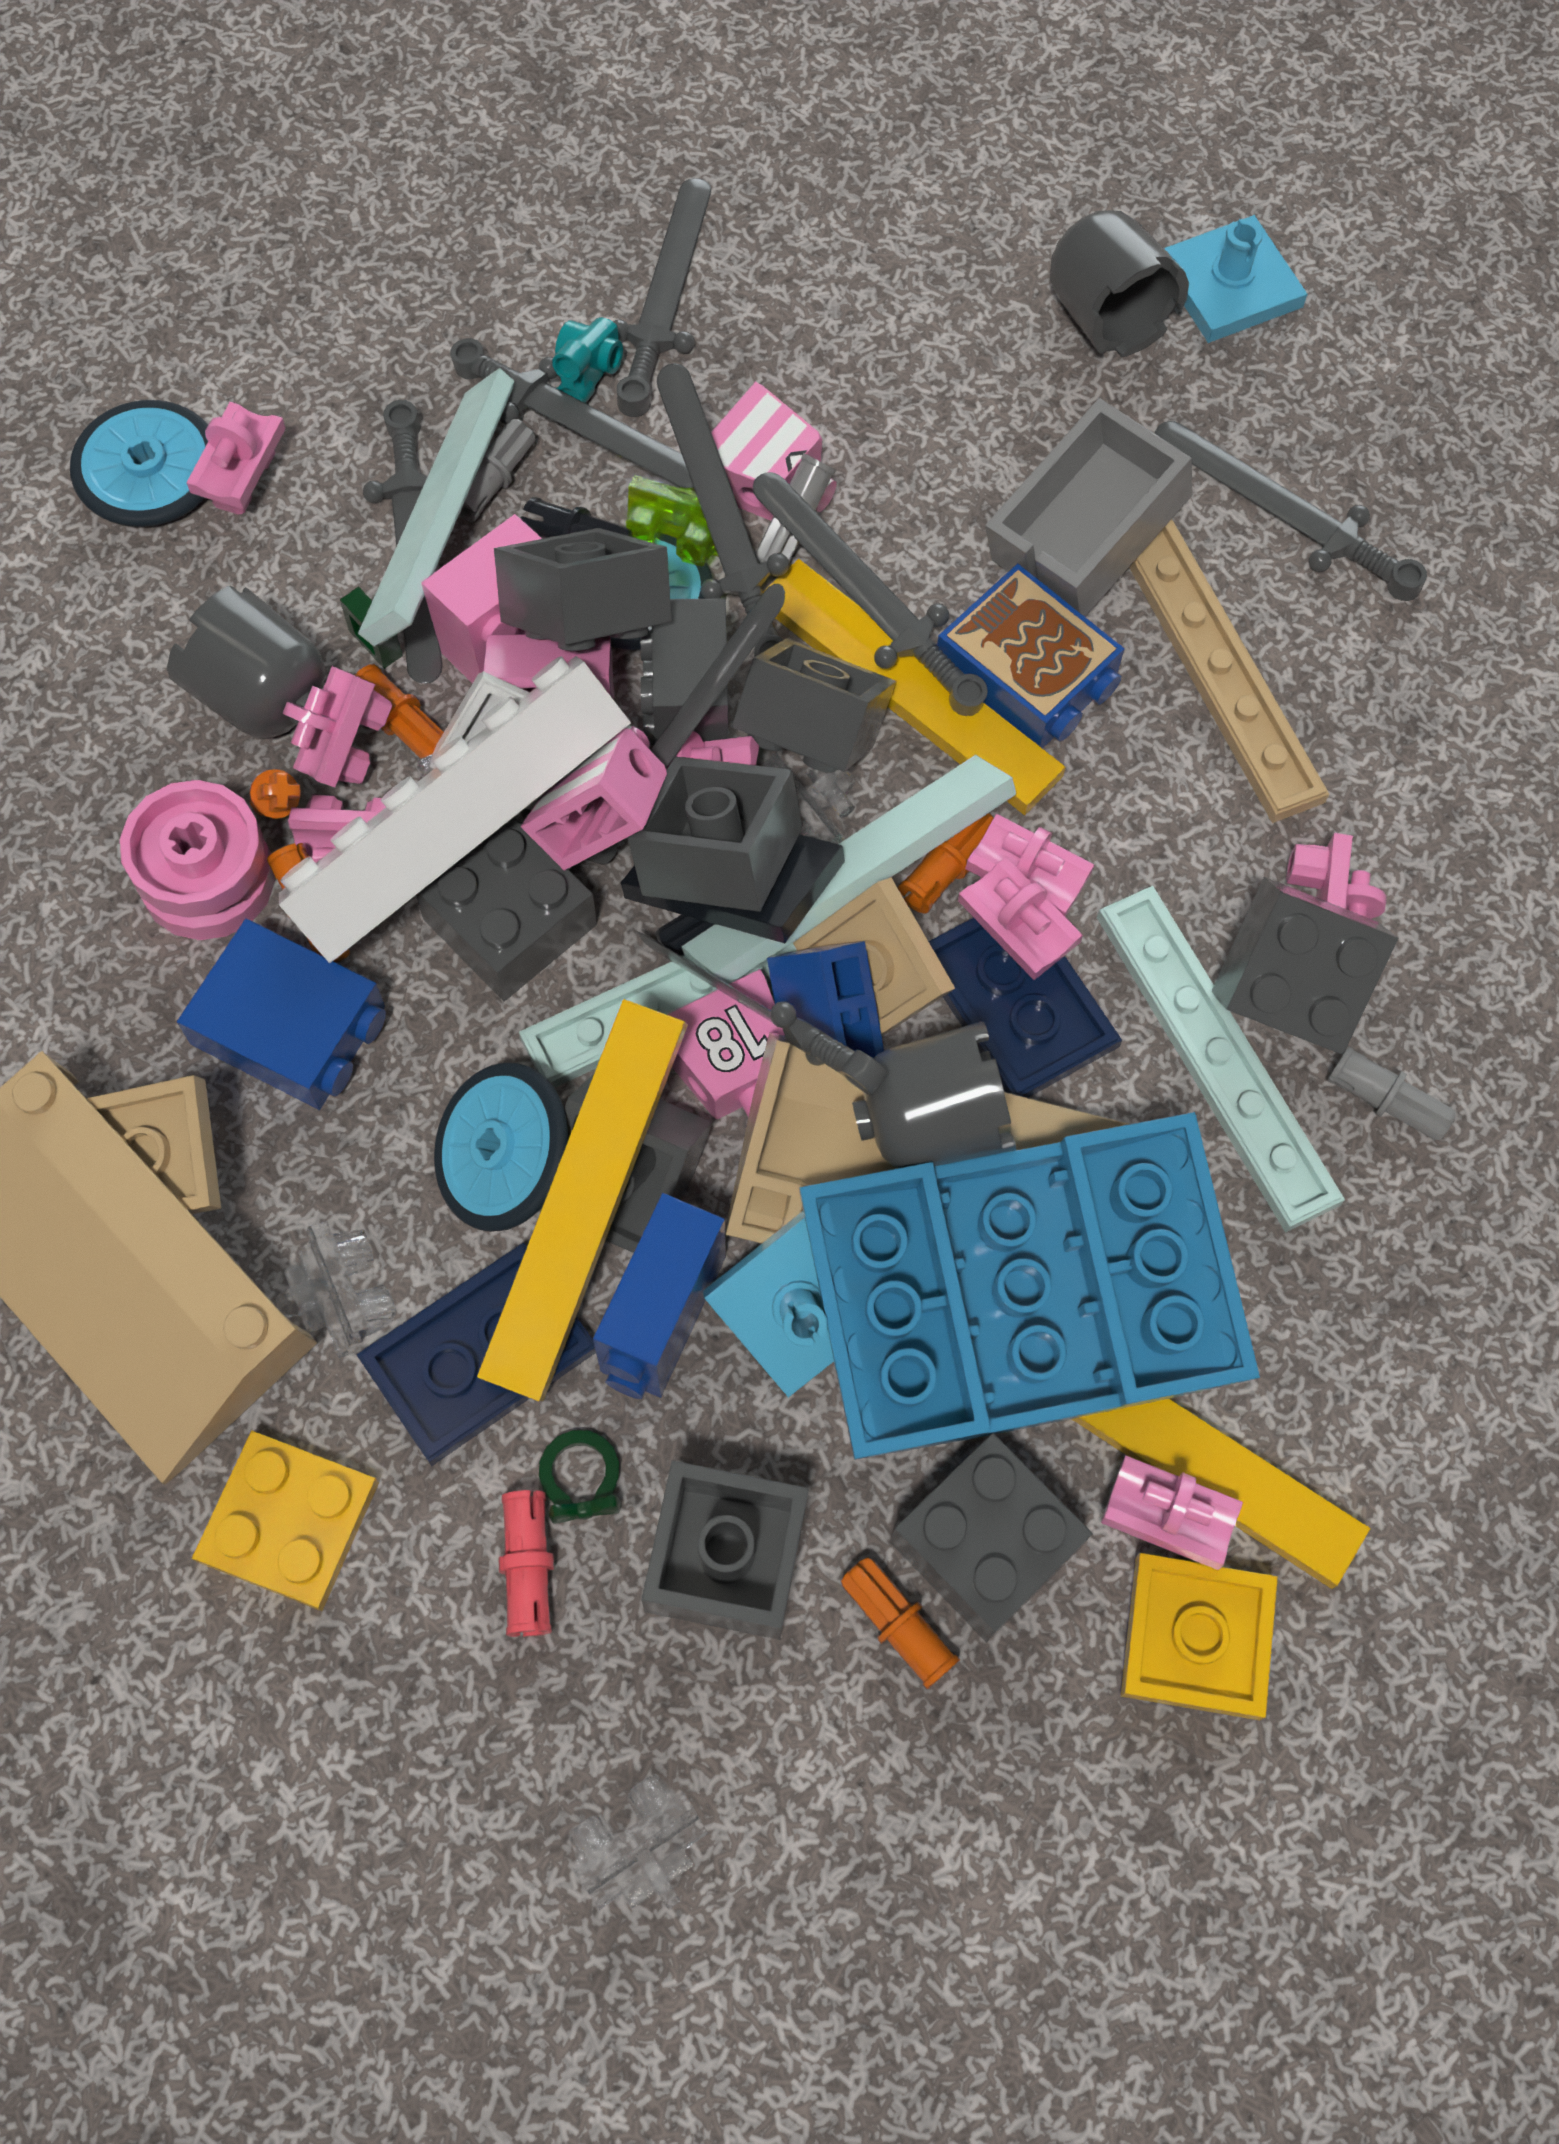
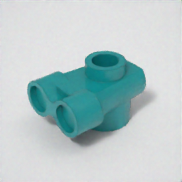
M599 317L590 325L573 320H568L564 323L557 337L555 356L552 360L553 368L561 379V384L557 389L586 403L594 394L595 385L604 373L614 374L618 370L623 357V344L618 339V326L612 320Z

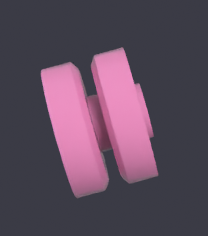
M201 780L171 783L146 796L128 815L120 837L121 863L154 921L174 935L196 940L226 937L236 932L245 918L253 921L268 904L275 883V875L267 862V857L271 854L263 839L259 824L245 800L224 785Z

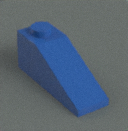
M865 941L811 947L767 958L775 1004L782 1001L789 1002L796 1010V1017L805 1020L853 1051L860 1050L872 1058L884 1051Z

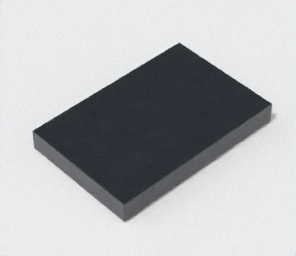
M799 834L760 912L642 896L635 865L620 883L625 899L785 944L844 864L845 858L842 845Z

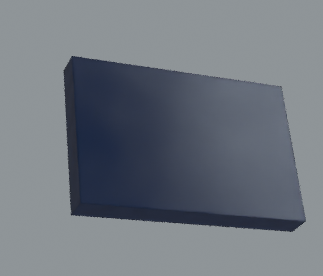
M975 918L928 941L955 987L954 990L943 996L961 1026L965 1027L980 1022L985 1023L989 1040L977 1043L979 1053L989 1051L991 1059H996L1005 1092L1029 1098L1120 1047L1121 1037L1065 956L1033 980Z
M524 1243L356 1354L431 1467L530 1399L477 1377L527 1249ZM577 1317L550 1384L596 1353L593 1339Z

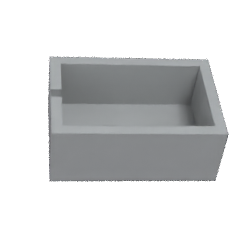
M1098 398L985 525L992 561L1008 572L1018 563L1083 616H1086L1193 495L1192 458L1101 398Z

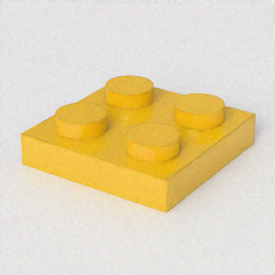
M251 1430L192 1559L220 1572L323 1611L379 1482L372 1476Z
M1139 1553L1135 1558L1121 1697L1259 1721L1266 1718L1278 1576L1226 1567L1216 1570L1197 1562Z

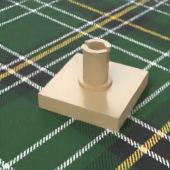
M892 877L875 883L793 942L797 950L817 946L865 941L881 1036H884L955 989Z
M192 1075L87 1098L192 1215L221 1209L205 1079Z

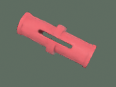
M530 1490L513 1491L502 1495L505 1555L499 1557L498 1561L499 1572L506 1575V1635L510 1637H518L521 1632H523V1637L546 1635L552 1632L549 1614L548 1572L554 1569V1555L547 1552L545 1523L546 1493L536 1490L533 1492V1496H530Z

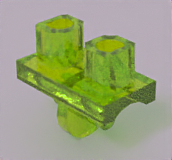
M634 475L628 486V513L626 527L632 531V537L655 544L662 533L677 538L676 555L680 557L682 562L701 567L706 564L712 555L719 557L694 488H678Z

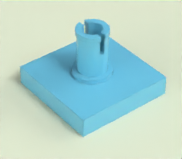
M1255 215L1239 219L1236 222L1233 221L1223 227L1164 248L1186 273L1189 288L1184 307L1208 343L1303 308L1307 292Z
M802 1211L703 1290L704 1299L788 1398L834 1362L827 1330V1318L822 1306L805 1217Z

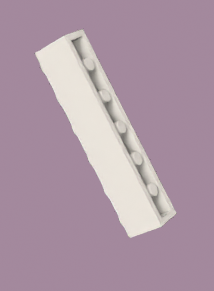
M560 656L551 661L532 678V682L536 685L534 690L517 703L512 696L501 701L481 719L486 726L484 730L467 743L461 736L448 743L431 759L436 766L435 769L417 783L411 776L402 780L381 799L386 808L367 823L360 816L355 818L332 837L331 842L336 848L317 863L310 856L305 858L282 877L280 881L285 888L279 892V906L329 963L334 961L631 724L630 720L583 660L575 656L567 663Z

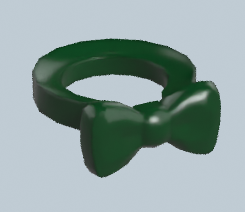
M572 1430L557 1436L546 1446L539 1461V1479L543 1491L554 1504L550 1506L548 1514L553 1524L575 1519L587 1520L593 1516L611 1515L620 1512L621 1502L616 1495H613L619 1483L620 1464L614 1448L603 1436L587 1430ZM574 1446H587L596 1450L603 1457L606 1465L605 1477L592 1501L573 1503L570 1497L555 1484L553 1466L558 1456L566 1449Z

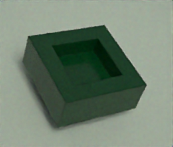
M359 586L340 599L349 632L384 669L403 656L397 634L375 647L358 634L372 603V600Z

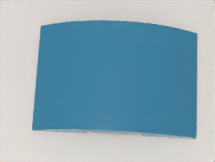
M1195 1112L1066 1136L1058 1143L935 1167L933 1162L799 1187L822 1306L827 1318V1330L854 1460L984 1437L992 1433L999 1434L1260 1378Z

